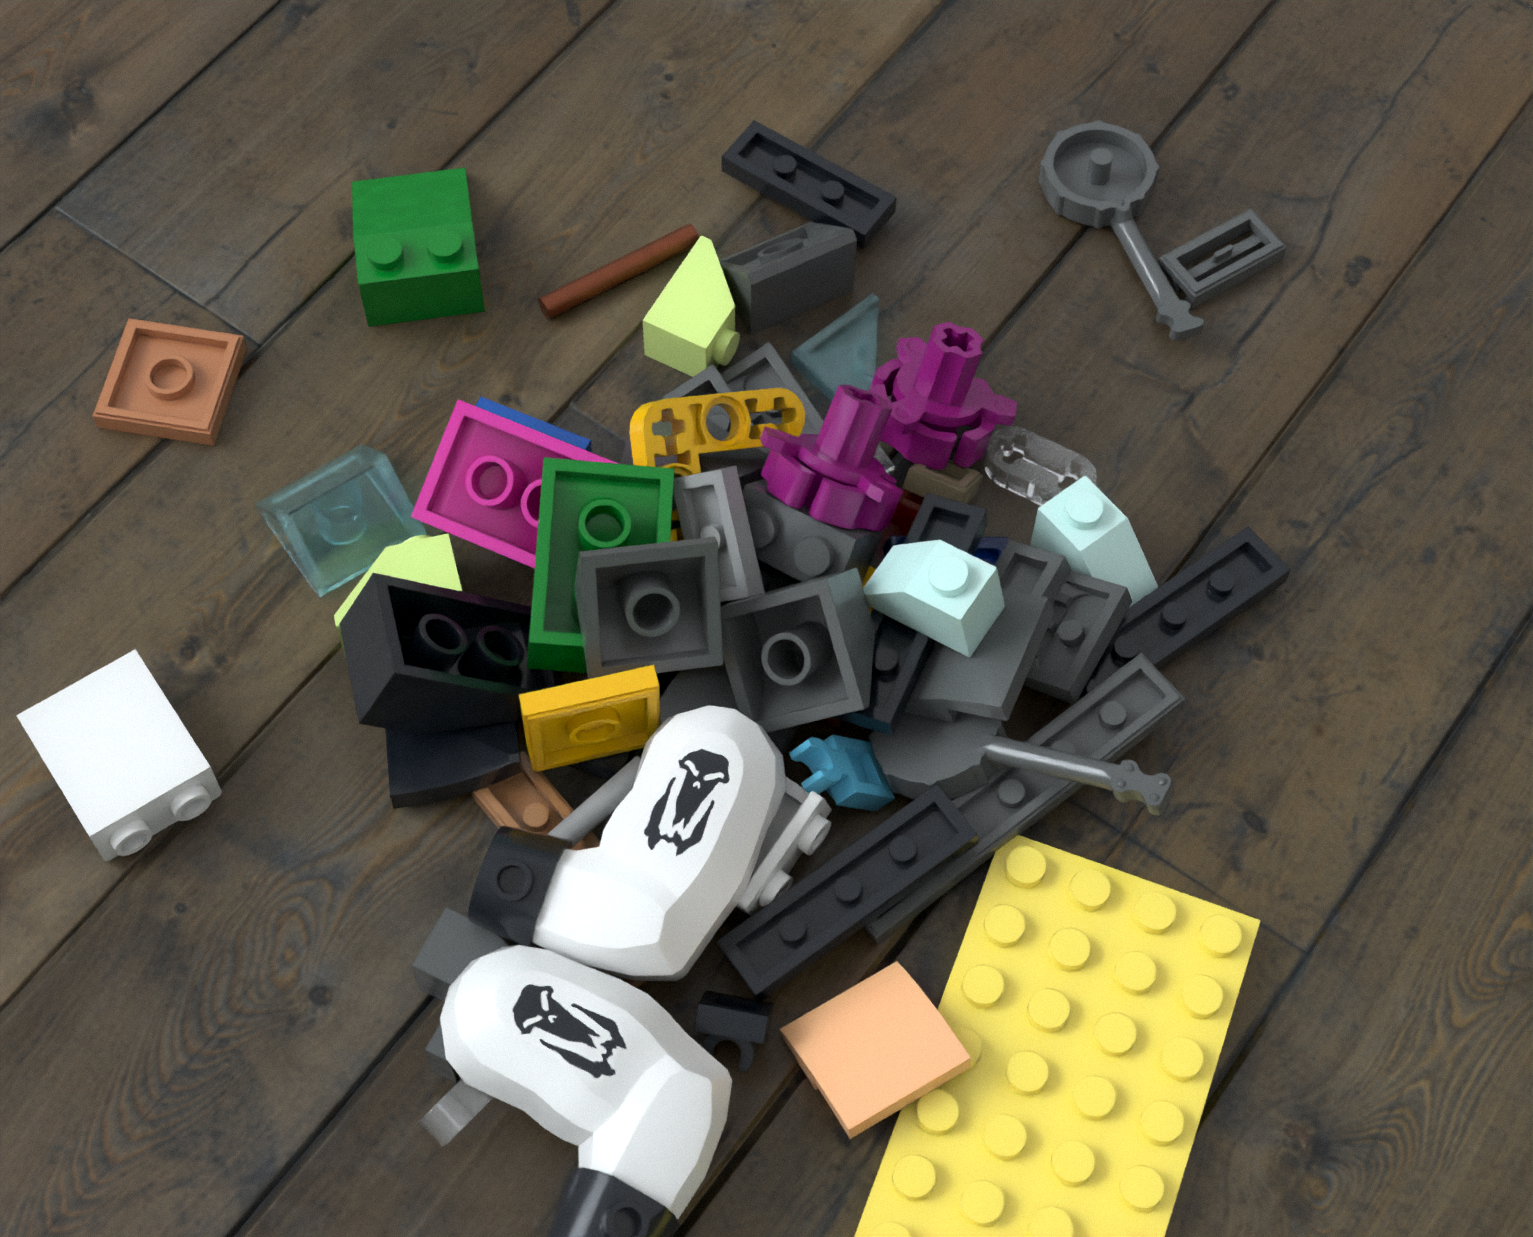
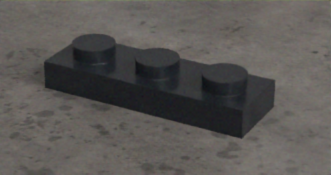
M755 120L721 156L722 172L815 223L853 229L857 239L856 246L862 249L866 248L896 210L897 197Z

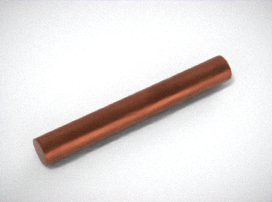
M689 223L538 298L540 309L547 319H551L693 248L699 239V235L694 226Z

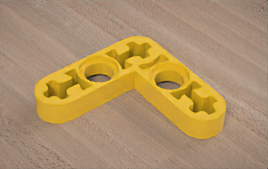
M769 388L667 398L643 404L634 412L630 421L629 433L633 465L674 469L675 478L701 473L699 454L764 447L760 440L764 426L798 437L805 425L803 403L795 393L788 389ZM714 405L725 409L731 421L729 434L722 441L712 437L706 425L707 414ZM770 410L781 411L782 423L751 426L750 414ZM659 421L670 422L672 435L665 437L660 435L654 436L652 423ZM677 455V463L655 466L656 457ZM677 508L672 511L671 521H680ZM681 528L671 529L670 542L684 540Z

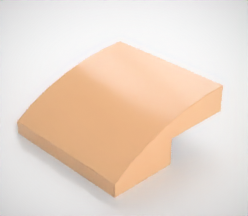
M898 961L779 1029L781 1036L815 1090L819 1088L850 1139L971 1068V1057L923 990Z

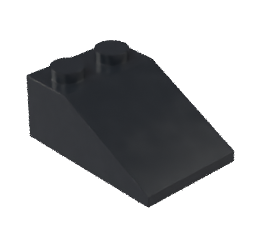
M373 573L339 623L359 724L414 734H425L520 721L523 719L519 694L564 685L565 682L562 671L527 668L531 606Z

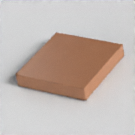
M129 318L93 413V419L97 428L214 446L247 351L244 336Z

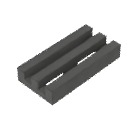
M1250 208L1159 257L1158 263L1164 274L1172 278V288L1176 293L1184 291L1186 294L1185 301L1191 304L1190 309H1193L1283 260L1287 247ZM1251 230L1253 231L1254 235L1235 245H1227L1216 251L1213 257L1189 270L1184 268L1185 265Z

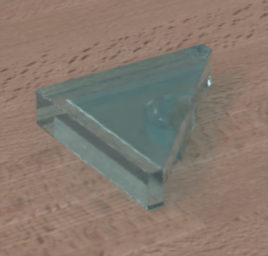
M874 293L792 351L791 364L830 401L833 400L839 385H852L869 391L875 373L879 298Z

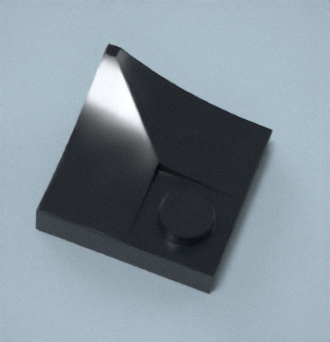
M517 721L425 734H414L385 728L389 790L393 809L440 801L470 793L522 772Z

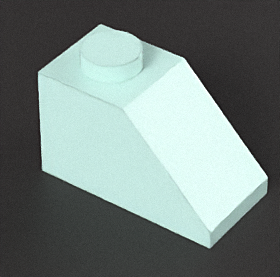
M1083 476L1038 508L1030 546L1065 556L1071 571L1127 587L1132 599L1130 607L1158 588L1128 518L1086 476Z
M942 540L893 545L863 588L869 607L969 658L1005 607L997 567Z

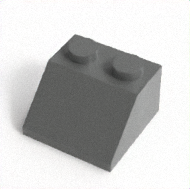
M857 567L764 592L749 598L739 599L721 606L722 654L738 711L762 726L766 733L869 707L875 628Z

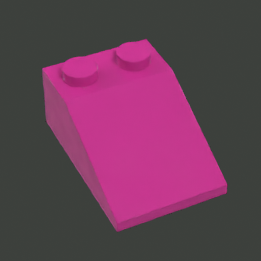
M458 399L411 517L534 568L543 458L619 463Z

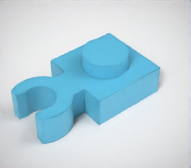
M831 735L824 741L811 737L789 753L792 760L803 762L813 774L801 783L803 789L808 793L814 791L819 795L826 790L835 800L836 805L875 812L895 799L876 759L871 742Z

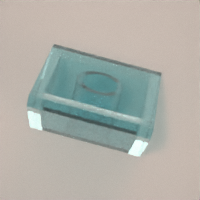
M363 444L255 503L260 515L319 598L369 570L385 547L402 544L405 540L414 536L426 535L421 521L411 517L414 507L386 454Z

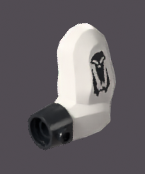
M708 705L665 719L646 741L633 789L617 806L603 831L600 847L572 850V840L505 825L499 828L486 852L473 888L468 909L469 921L517 945L534 948L538 945L608 975L634 981L680 980L687 975L720 926L735 908L750 881L767 829L778 811L787 787L783 755L762 726L736 709Z
M521 945L505 946L471 961L449 987L440 1016L447 1061L467 1085L523 1110L547 1131L564 1141L578 1146L579 1168H571L546 1237H673L680 1226L678 1218L707 1174L727 1120L732 1079L728 1070L692 1039L650 995L618 978L580 964L550 950Z

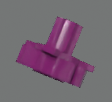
M945 322L933 327L928 344L920 337L900 338L896 346L898 358L888 361L875 370L869 391L887 400V404L892 408L880 441L895 448L910 462L937 470L944 469L947 466L957 440L956 430L958 427L966 425L974 429L963 433L953 462L960 467H970L984 456L996 424L1012 426L1017 411V402L1003 395L994 394L985 380L974 378L983 354L981 348L984 340L972 328H964L951 322Z
M839 385L819 435L801 434L796 437L784 431L764 426L760 440L762 445L770 449L761 476L768 483L767 490L792 508L802 509L804 504L810 508L809 515L811 517L846 529L862 528L872 531H882L888 527L903 493L900 488L895 486L897 480L886 473V468L874 458L877 445L892 412V408L887 404L888 401L871 391L862 390L852 385Z

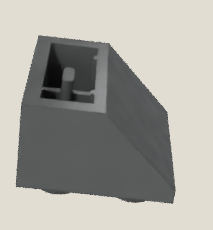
M765 479L745 484L742 494L764 592L856 567L861 583H863L884 529L882 531L862 528L846 529L822 522L809 515L810 508L804 504L802 509L792 508L784 504L767 490L768 483ZM736 600L720 602V605L723 606Z

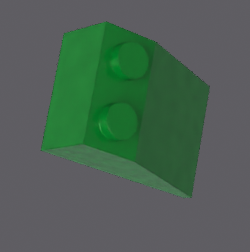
M466 168L352 182L353 239L358 285L368 327L485 312Z
M543 458L527 655L528 669L587 673L574 589L579 552L670 542L674 469Z

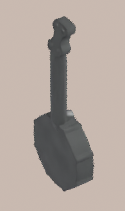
M1101 120L1076 125L1064 131H1057L1055 138L1051 141L1045 152L1044 159L1041 160L1038 183L1042 186L1043 193L1049 204L1055 209V214L1062 215L1077 223L1094 226L1096 229H1101L1103 226H1111L1157 308L1156 322L1170 327L1169 338L1179 341L1201 334L1204 320L1190 315L1191 304L1185 300H1179L1133 219L1139 218L1143 209L1148 204L1152 190L1156 187L1160 168L1159 164L1155 161L1151 149L1142 139V135L1117 125L1103 123Z
M958 711L954 723L903 713L893 736L878 731H873L869 735L876 759L892 793H900L914 800L936 784H938L949 799L962 796L980 785H986L989 782V777L995 770H1002L1007 765L1110 790L1120 802L1124 803L1131 800L1143 802L1147 806L1148 812L1155 816L1164 814L1175 792L1170 776L1165 773H1158L1156 775L1144 774L1133 760H1123L1118 765L1009 739L1001 720Z

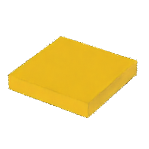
M654 665L519 694L527 750L532 771L536 772L644 748L646 741L661 725L660 689Z

